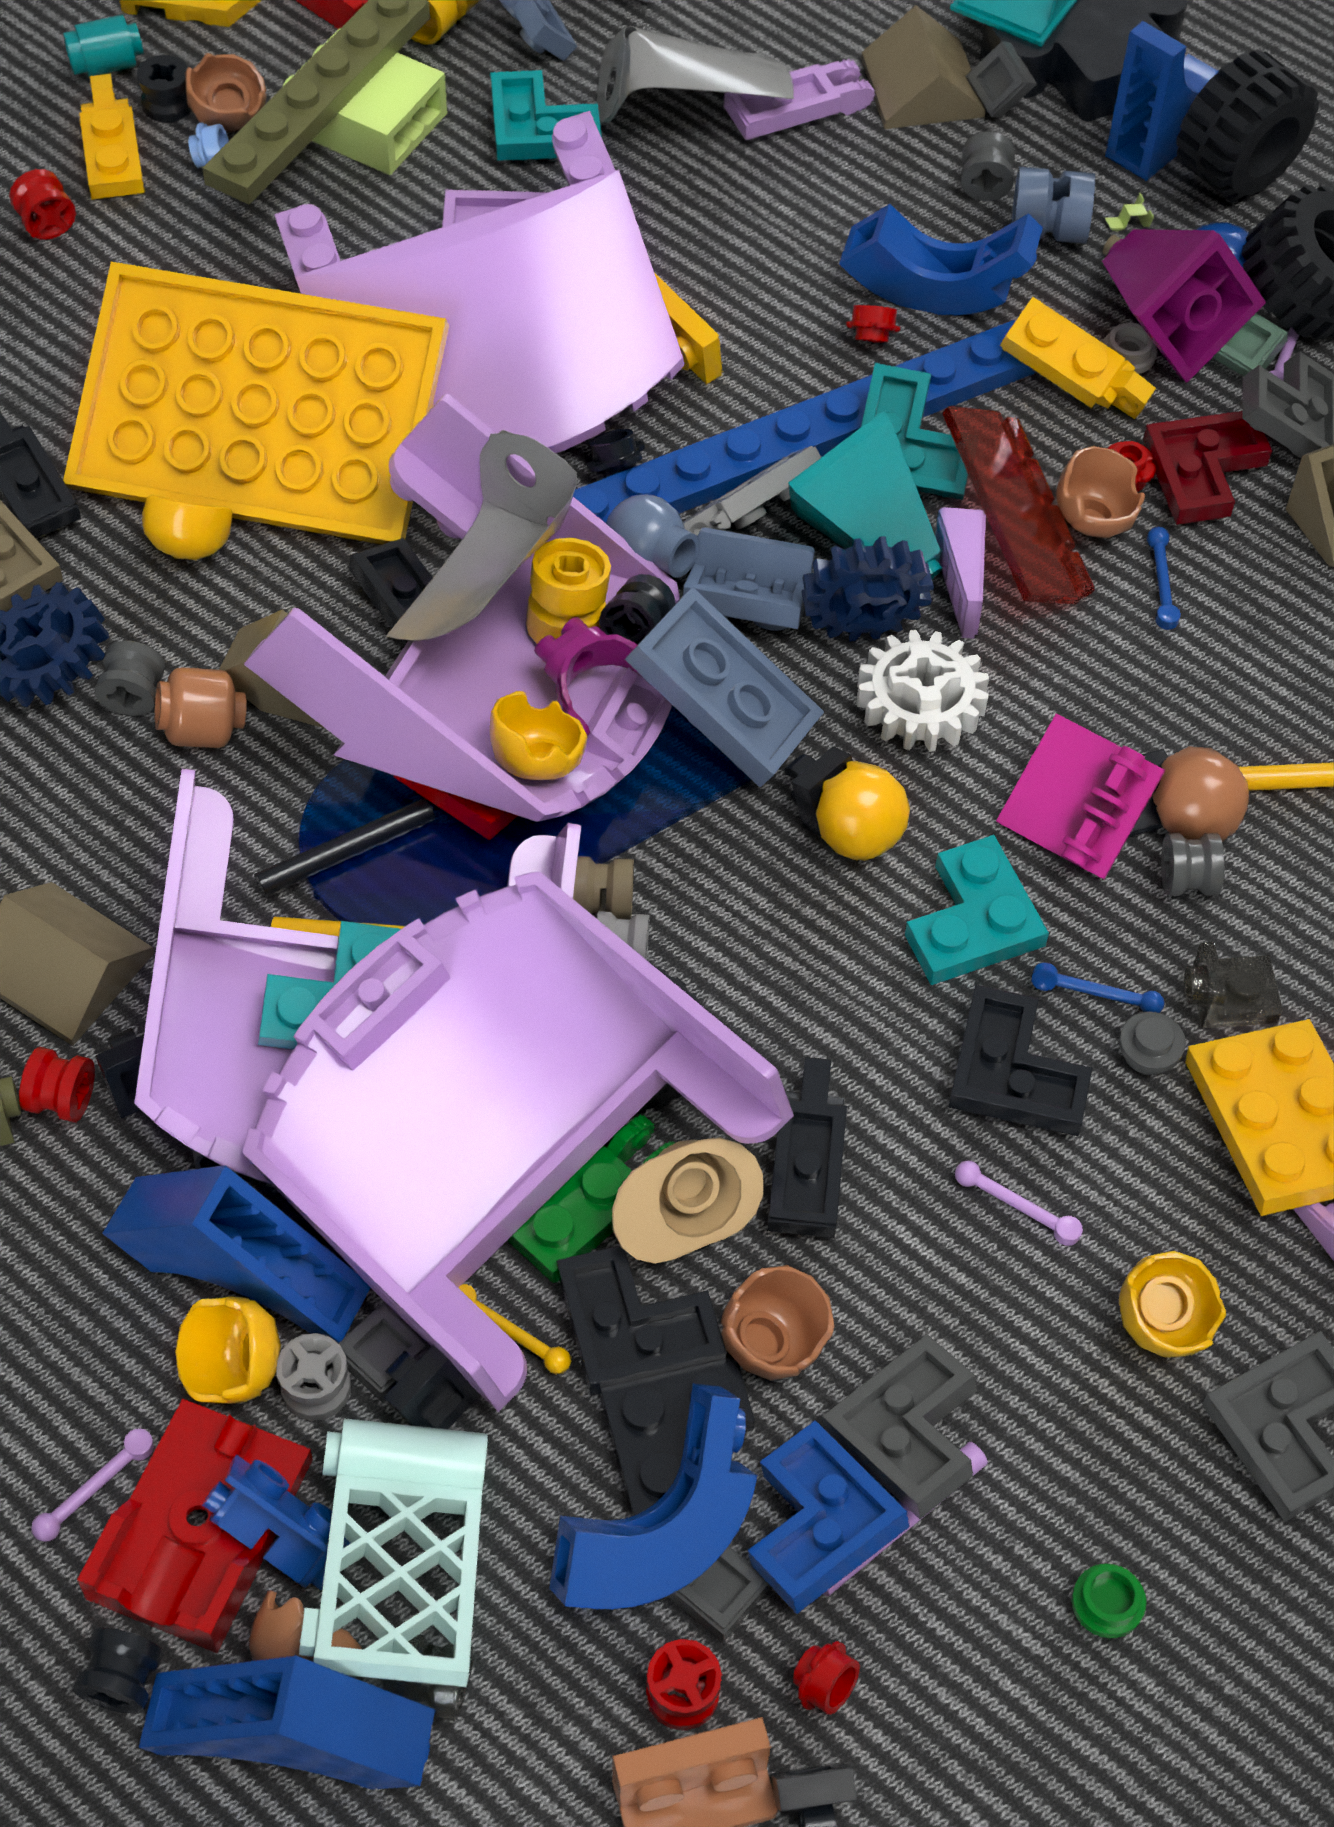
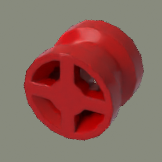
M34 169L22 174L11 186L9 193L10 202L14 210L21 216L22 224L26 231L32 237L40 240L53 239L69 230L74 223L76 217L75 205L64 192L62 183L53 172L46 169Z
M40 1046L34 1049L25 1065L20 1082L19 1104L21 1110L39 1114L47 1109L55 1111L61 1120L73 1123L78 1122L84 1115L92 1095L95 1080L94 1061L78 1055L70 1060L59 1058L56 1051Z
M679 1639L667 1642L655 1652L648 1665L646 1699L649 1710L658 1722L670 1729L687 1731L698 1728L711 1719L718 1707L722 1676L718 1659L712 1651L698 1641ZM675 1690L678 1693L685 1694L688 1701H686L685 1697H679L675 1694L669 1696L668 1693Z

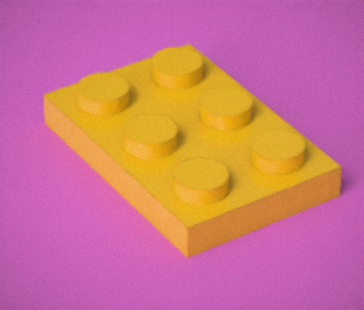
M1302 1020L1188 1046L1185 1063L1260 1215L1264 1216L1334 1199V1063L1311 1020Z

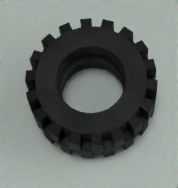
M1253 50L1249 54L1244 53L1233 62H1229L1222 67L1195 97L1180 126L1181 130L1176 141L1178 146L1176 151L1177 157L1181 160L1182 164L1229 201L1235 202L1238 199L1241 201L1249 199L1255 193L1258 194L1282 175L1302 150L1317 119L1316 114L1319 109L1318 94L1314 88L1266 51Z
M1313 185L1303 186L1300 190H1295L1249 232L1246 237L1247 243L1243 246L1242 256L1246 259L1243 268L1266 303L1263 305V308L1269 314L1272 313L1276 316L1281 325L1287 329L1289 327L1294 328L1295 332L1307 338L1311 334L1315 339L1324 340L1328 336L1334 337V192L1330 187L1320 185L1316 189Z

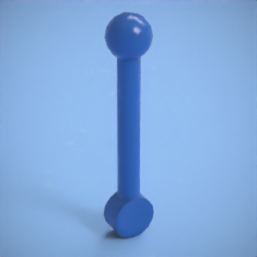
M1158 526L1152 528L1147 534V542L1149 546L1154 548L1161 604L1155 621L1160 628L1171 630L1177 627L1181 613L1176 606L1172 605L1165 546L1169 543L1170 535L1166 529Z
M1040 963L1033 969L1032 983L1041 991H1048L1058 986L1139 1006L1142 1012L1160 1013L1165 1005L1164 998L1156 991H1147L1139 994L1058 974L1056 967L1050 963Z

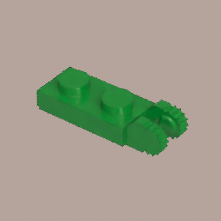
M639 1115L632 1121L630 1120L627 1125H624L614 1135L607 1148L603 1145L507 1240L553 1284L559 1281L557 1260L590 1253L614 1232L612 1207L619 1187L632 1172L624 1163L648 1142L654 1132V1124L644 1115ZM665 1142L663 1146H660L647 1157L643 1163L657 1157L663 1149L675 1144V1142Z

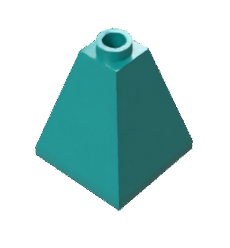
M884 411L788 482L791 508L797 516L843 548L852 547L854 539L858 538L862 539L865 546H873L880 536H885L888 547H893L896 543L905 540L908 542L910 552L919 549L923 552L924 560L929 565L932 579L943 569L938 563L941 554L940 547L892 422Z

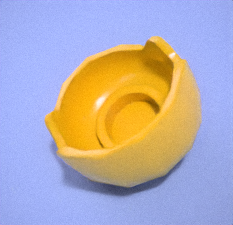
M149 495L142 512V526L144 534L156 549L177 559L198 560L215 554L227 542L230 535L233 512L228 507L198 505Z
M516 691L497 699L491 710L489 726L491 747L496 761L507 772L528 780H554L569 774L581 763L586 750L587 734L580 720L563 712L559 702L552 701L547 707L542 709L534 708L527 701L525 692Z
M850 761L846 763L847 768L844 771L823 782V792L817 807L816 817L822 839L837 854L850 859L865 861L882 855L900 840L908 826L910 806L904 787L887 770L872 764Z
M1177 1251L1150 1255L1140 1260L1128 1273L1119 1295L1123 1327L1139 1347L1165 1358L1190 1356L1213 1345V1337L1226 1317V1309L1220 1298V1290L1216 1278L1199 1259Z
M235 1296L206 1298L198 1300L193 1304L180 1325L175 1350L178 1376L189 1396L199 1402L224 1404L246 1402L260 1396L262 1390L269 1387L276 1373L281 1350L275 1319L255 1300Z

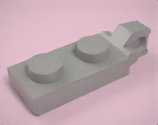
M809 446L782 458L683 522L685 530L698 536L700 529L704 527L725 531L733 523L736 530H739L756 521L767 513L762 505L764 502L777 494L780 495L783 501L790 499L788 482L821 458L816 447Z

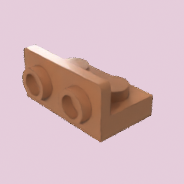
M763 1718L745 1721L613 1756L612 1783L623 1826L746 1827L774 1819L778 1809L776 1808L774 1793L767 1771L771 1746Z

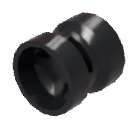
M647 574L633 576L626 581L601 611L599 618L600 629L607 635L617 634L638 645L676 604L675 596L670 587L657 577Z

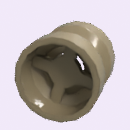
M578 856L573 899L590 914L606 911L612 912L617 919L630 920L632 918L634 859L614 858L609 864L595 863L591 857Z

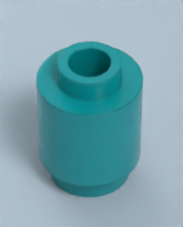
M123 14L74 25V31L63 33L66 51L74 75L86 73L89 78L90 76L136 67L135 56L144 54L136 23L126 24Z

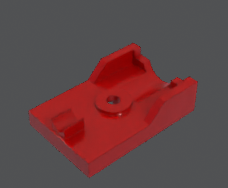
M182 1398L130 1499L111 1514L77 1579L85 1599L218 1653L264 1560V1553L271 1546L276 1533L267 1528L254 1547L250 1549L221 1527L211 1522L209 1519L212 1512L203 1507L202 1504L219 1481L229 1488L232 1487V1485L225 1481L231 1461L236 1454L249 1464H252L254 1460H259L270 1465L286 1479L289 1484L287 1491L295 1496L313 1461L311 1449L256 1428V1424L251 1426L236 1420L230 1413L226 1416ZM201 1509L207 1512V1520L202 1525L193 1526L188 1523L187 1519L192 1511Z

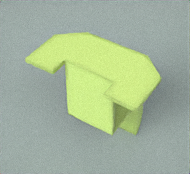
M1139 193L1135 204H1124L1119 217L1104 218L1111 230H1124L1131 216H1137L1143 227H1150L1154 216L1151 210L1147 212L1142 204L1144 198L1141 193Z

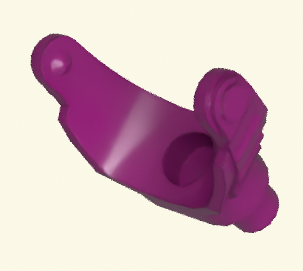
M578 617L570 619L564 625L560 637L555 639L552 635H547L538 642L534 650L535 654L546 663L545 673L556 684L555 693L557 694V702H559L562 711L580 720L587 736L590 733L589 727L573 709L567 689L568 685L579 673L595 666H622L638 673L625 660L637 647L636 643L617 634L607 635L597 626L589 628Z

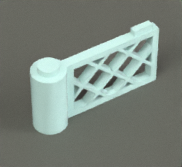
M345 1418L342 1433L328 1431L322 1475L337 1478L320 1609L305 1608L299 1655L314 1656V1663L350 1676L467 1686L482 1488L487 1453V1434ZM348 1503L379 1506L391 1518L366 1533L347 1514ZM433 1512L464 1515V1526L441 1541L420 1520ZM405 1531L425 1552L401 1567L381 1545ZM344 1537L351 1543L343 1548ZM462 1549L461 1559L454 1554ZM365 1557L385 1578L360 1594L340 1572ZM439 1564L459 1586L435 1601L415 1579ZM399 1590L420 1612L397 1628H394L374 1606ZM337 1597L344 1603L338 1609H336ZM457 1609V1616L455 1620L450 1615V1613ZM357 1617L379 1638V1640L365 1649L331 1646L333 1633ZM434 1625L454 1645L453 1658L421 1655L408 1641Z

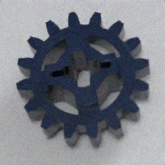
M880 536L873 546H865L862 539L858 538L854 539L853 546L843 550L837 546L832 547L831 553L833 558L829 561L815 559L812 562L814 573L804 574L802 578L804 589L801 590L805 613L806 616L811 617L812 627L815 630L826 627L827 635L830 638L840 635L843 631L848 632L849 641L854 642L860 637L861 633L870 632V636L875 640L880 639L882 632L890 629L896 632L902 631L901 620L904 618L909 620L921 618L919 606L931 604L930 590L934 589L929 565L925 563L923 552L920 549L910 552L908 542L905 540L896 543L893 547H888L885 536Z
M57 582L49 594L38 584L33 587L31 598L23 600L18 594L11 597L13 607L7 612L0 610V695L7 702L15 697L23 707H28L36 695L45 705L52 703L54 691L62 689L68 696L73 694L74 686L72 681L77 677L89 680L93 674L87 667L88 663L104 659L105 653L98 646V643L109 638V633L101 624L105 620L104 616L80 588L76 587L69 592L61 582Z

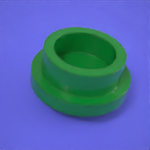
M1099 1564L1090 1567L1078 1578L1072 1592V1607L1078 1621L1089 1632L1104 1638H1119L1131 1633L1140 1624L1146 1610V1595L1140 1581L1129 1570L1114 1564Z

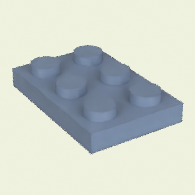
M693 586L625 658L650 685L662 694L693 726L698 728L736 767L742 770L759 787L764 785L777 772L824 713L812 699Z

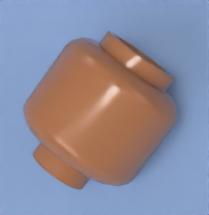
M181 667L174 669L170 673L167 682L159 681L157 683L154 707L156 730H164L167 740L172 745L221 748L228 744L233 728H244L247 710L245 692H235L234 682L227 671Z

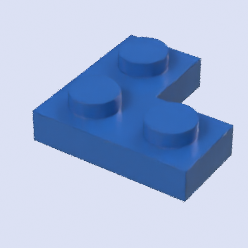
M815 1420L760 1461L764 1478L798 1513L748 1550L752 1567L791 1609L798 1614L908 1529L910 1525L907 1511Z

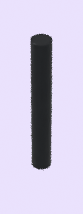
M426 798L420 799L255 873L256 883L262 895L266 897L435 821L433 809Z

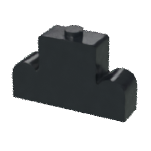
M1078 0L1042 47L984 24L979 61L981 62L1001 41L1011 43L1017 55L1022 59L1037 83L1023 98L1035 97L1041 94L1046 89L1047 84L1052 83L1081 120L1086 122L1093 121L1114 113L1130 31L1144 21L1179 41L1187 0Z

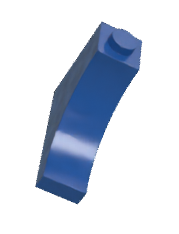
M1142 21L1129 33L1105 156L1147 181L1177 156L1178 146L1176 141L1184 116L1187 114L1195 97L1205 84L1218 73V70L1190 54L1185 56L1187 46Z
M226 1165L136 1177L102 1233L152 1273L179 1274L219 1285L255 1300L294 1322L310 1334L318 1333L331 1337L337 1343L344 1339L371 1288L353 1269Z
M299 1656L160 1672L156 1674L139 1748L161 1756H210L278 1765L328 1776L371 1790L421 1786L424 1765L429 1756V1739L435 1709Z

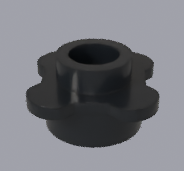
M617 429L602 433L589 441L591 462L587 464V469L589 472L603 471V475L612 476L635 467L636 462L643 458L640 451L645 449L644 441H635L634 433L631 429Z

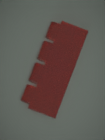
M948 406L942 412V415L1023 601L1077 604L1082 598L1090 595L1095 590L1094 584L1080 553L1072 552L1076 544L1059 507L1051 505L1055 500L1038 460L1032 459L1034 451L1020 420L1013 417H1007L1004 420L1000 411Z

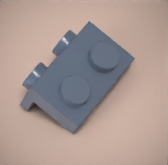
M706 527L701 528L697 536L700 541L699 554L684 585L683 596L693 586L726 619L732 617L754 621L757 626L774 631L786 628L798 629L805 609L801 590L804 589L802 578L804 574L812 573V562L815 555L814 548Z

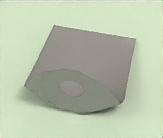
M628 26L619 31L605 47L600 65L597 90L600 124L612 121L629 93L645 88L703 90L794 99L793 82L789 71L783 64L772 57L764 54L740 52L710 46L634 26ZM616 68L614 89L607 101L608 81L613 69Z
M506 430L490 434L488 442L480 453V480L483 502L478 516L443 566L386 637L409 641L433 639L445 635L477 617L507 579L561 528L577 485V472L568 462L533 438L513 434ZM509 455H518L529 463L535 473L536 482L534 486L526 487L521 485L512 477L506 463ZM548 517H553V518H555V519L553 520V522H552V523L549 525V527H548V524H547V519H548Z

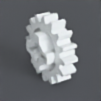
M910 630L908 642L901 643L893 635L888 636L885 651L872 647L869 650L867 664H861L859 669L857 707L866 708L865 724L872 726L882 723L881 739L884 741H888L896 734L903 736V747L906 750H910L916 740H924L929 752L936 751L937 740L943 737L952 746L958 745L961 730L973 734L977 730L979 716H984L989 696L986 693L989 676L987 673L978 672L981 660L978 654L964 658L962 656L964 642L957 640L949 647L941 644V632L937 631L933 633L930 641H921L920 635L916 630Z

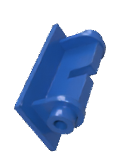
M236 1454L231 1461L225 1481L232 1485V1487L229 1488L219 1481L202 1504L203 1507L212 1512L209 1520L250 1549L254 1547L267 1528H269L278 1536L264 1553L263 1558L303 1588H306L311 1583L319 1590H322L332 1510L316 1502L309 1507L287 1491L289 1488L288 1482L270 1465L259 1460H254L252 1464H249ZM345 1537L343 1548L351 1544Z

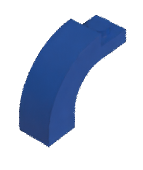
M888 204L851 227L839 265L868 290L901 307L939 315L973 314L995 308L1006 302L1012 278L1016 279L1023 276L1036 261V250L1043 227L1028 213L982 240L971 243H948L922 233L891 204Z
M693 1383L683 1455L678 1473L668 1491L647 1510L632 1517L619 1520L560 1516L549 1589L564 1606L590 1609H620L651 1603L687 1586L716 1562L741 1527L748 1512L758 1476L738 1461L731 1460L732 1452L740 1451L745 1437L746 1419L744 1410L739 1408L740 1398L720 1386Z

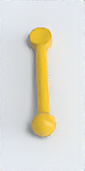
M462 1284L458 1287L512 1340L542 1358L545 1367L550 1373L562 1374L569 1369L571 1356L565 1348L559 1346L551 1348L493 1311L477 1300V1294L472 1286Z

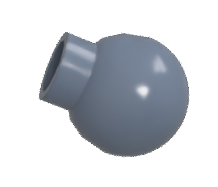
M640 494L626 498L612 510L606 521L609 527L626 540L635 553L645 560L653 562L661 570L673 577L678 578L685 575L697 560L700 550L699 538L697 535L685 530L678 511L661 497Z

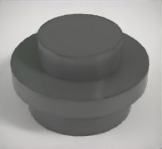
M1142 1012L1132 1016L1124 1024L1119 1037V1047L1127 1064L1135 1071L1145 1075H1158L1175 1067L1180 1062L1186 1046L1185 1035L1181 1027L1172 1018L1157 1012Z

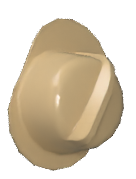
M721 1137L678 1141L663 1149L657 1157L648 1160L634 1169L618 1189L612 1207L613 1231L621 1248L637 1260L656 1264L677 1259L704 1246L724 1240L742 1230L757 1213L763 1197V1173L756 1157L740 1143Z

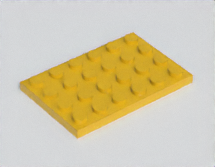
M111 261L63 481L69 489L146 502L149 495L198 505L228 507L232 509V518L376 544H385L401 538L405 539L413 501L404 500L393 491L390 485L389 460L399 444L433 407L449 330L448 321L446 318Z

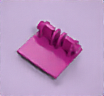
M1056 713L996 822L1105 880L1166 770L1145 760V756L1124 745L1120 747Z

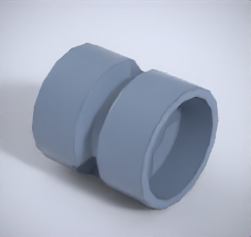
M1018 167L1011 223L1029 213L1043 227L1040 240L1047 232H1050L1056 241L1086 244L1093 212L1095 173L1064 171L1059 178H1053L1049 169Z

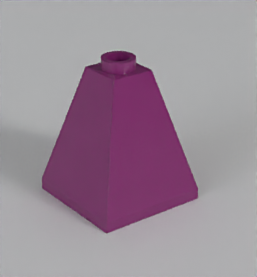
M1133 229L1124 239L1114 243L1108 255L1102 260L1133 315L1177 375L1186 383L1266 303L1222 236L1214 230Z

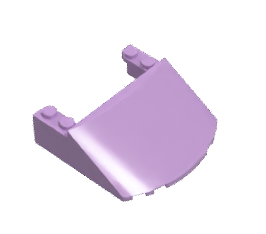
M590 111L559 121L553 129L552 142L554 151L569 186L340 261L327 220L319 208L314 205L304 204L274 214L301 294L446 318L449 330L433 406L444 394H449L496 433L506 430L513 434L524 435L535 439L554 453H559L605 431L604 421L628 406L633 411L639 409L648 402L647 392L665 376L672 380L684 366L683 356L619 169L615 170Z
M444 394L391 455L389 472L391 475L390 485L393 491L404 500L415 501L435 517L439 528L444 534L451 538L463 539L478 516L483 502L480 480V453L488 442L490 434H495L496 432L451 395ZM509 455L506 463L512 477L521 485L526 487L534 486L536 482L535 473L529 463L518 455ZM572 498L570 508L561 528L546 542L557 538H576L586 540L600 547L605 552L611 564L606 605L629 578L638 574L652 575L661 579L670 587L675 596V602L677 603L680 600L675 580L653 562L647 561L635 553L623 537L577 499ZM548 517V519H547L548 527H549V525L553 522V520H554L555 518H553V517ZM534 553L507 579L477 617L445 635L428 640H408L385 676L298 608H293L266 639L253 650L244 663L246 667L342 741L334 756L536 822L563 816L586 806L608 792L629 774L647 754L660 734L672 707V704L662 694L630 668L615 665L595 666L579 673L567 688L573 709L585 721L590 730L581 763L569 774L554 780L519 778L507 772L499 765L494 757L489 736L491 710L497 699L516 691H523L526 693L530 706L538 709L545 708L552 701H557L558 699L555 693L556 684L545 673L546 663L535 654L534 650L537 643L529 636L526 627L528 599L532 590L530 576Z
M182 769L134 1104L161 1129L195 1152L221 1166L226 1165L233 1171L271 1184L242 1153L248 1128L255 1129L267 1099L262 1090L272 1071L279 1074L293 1049L258 1045L267 974L333 982L338 936L220 920L233 829V812L229 802L219 792L210 788L195 786V770ZM567 823L557 837L537 835L523 841L512 855L507 887L516 885L515 876L540 871L573 899L581 825Z
M540 871L515 876L516 885L508 886L483 896H479L475 889L456 898L458 907L441 914L424 925L419 918L411 922L377 946L350 969L322 998L293 1036L298 1044L284 1063L280 1073L277 1074L272 1071L262 1090L267 1099L255 1129L248 1128L242 1151L252 1165L378 1296L430 1346L434 1345L441 1351L471 1386L498 1412L522 1388L527 1375V1362L519 1346L458 1287L468 1280L666 1083L686 1098L726 1134L740 1143L748 1144L765 1141L774 1136L794 1116L779 1073L770 1062Z

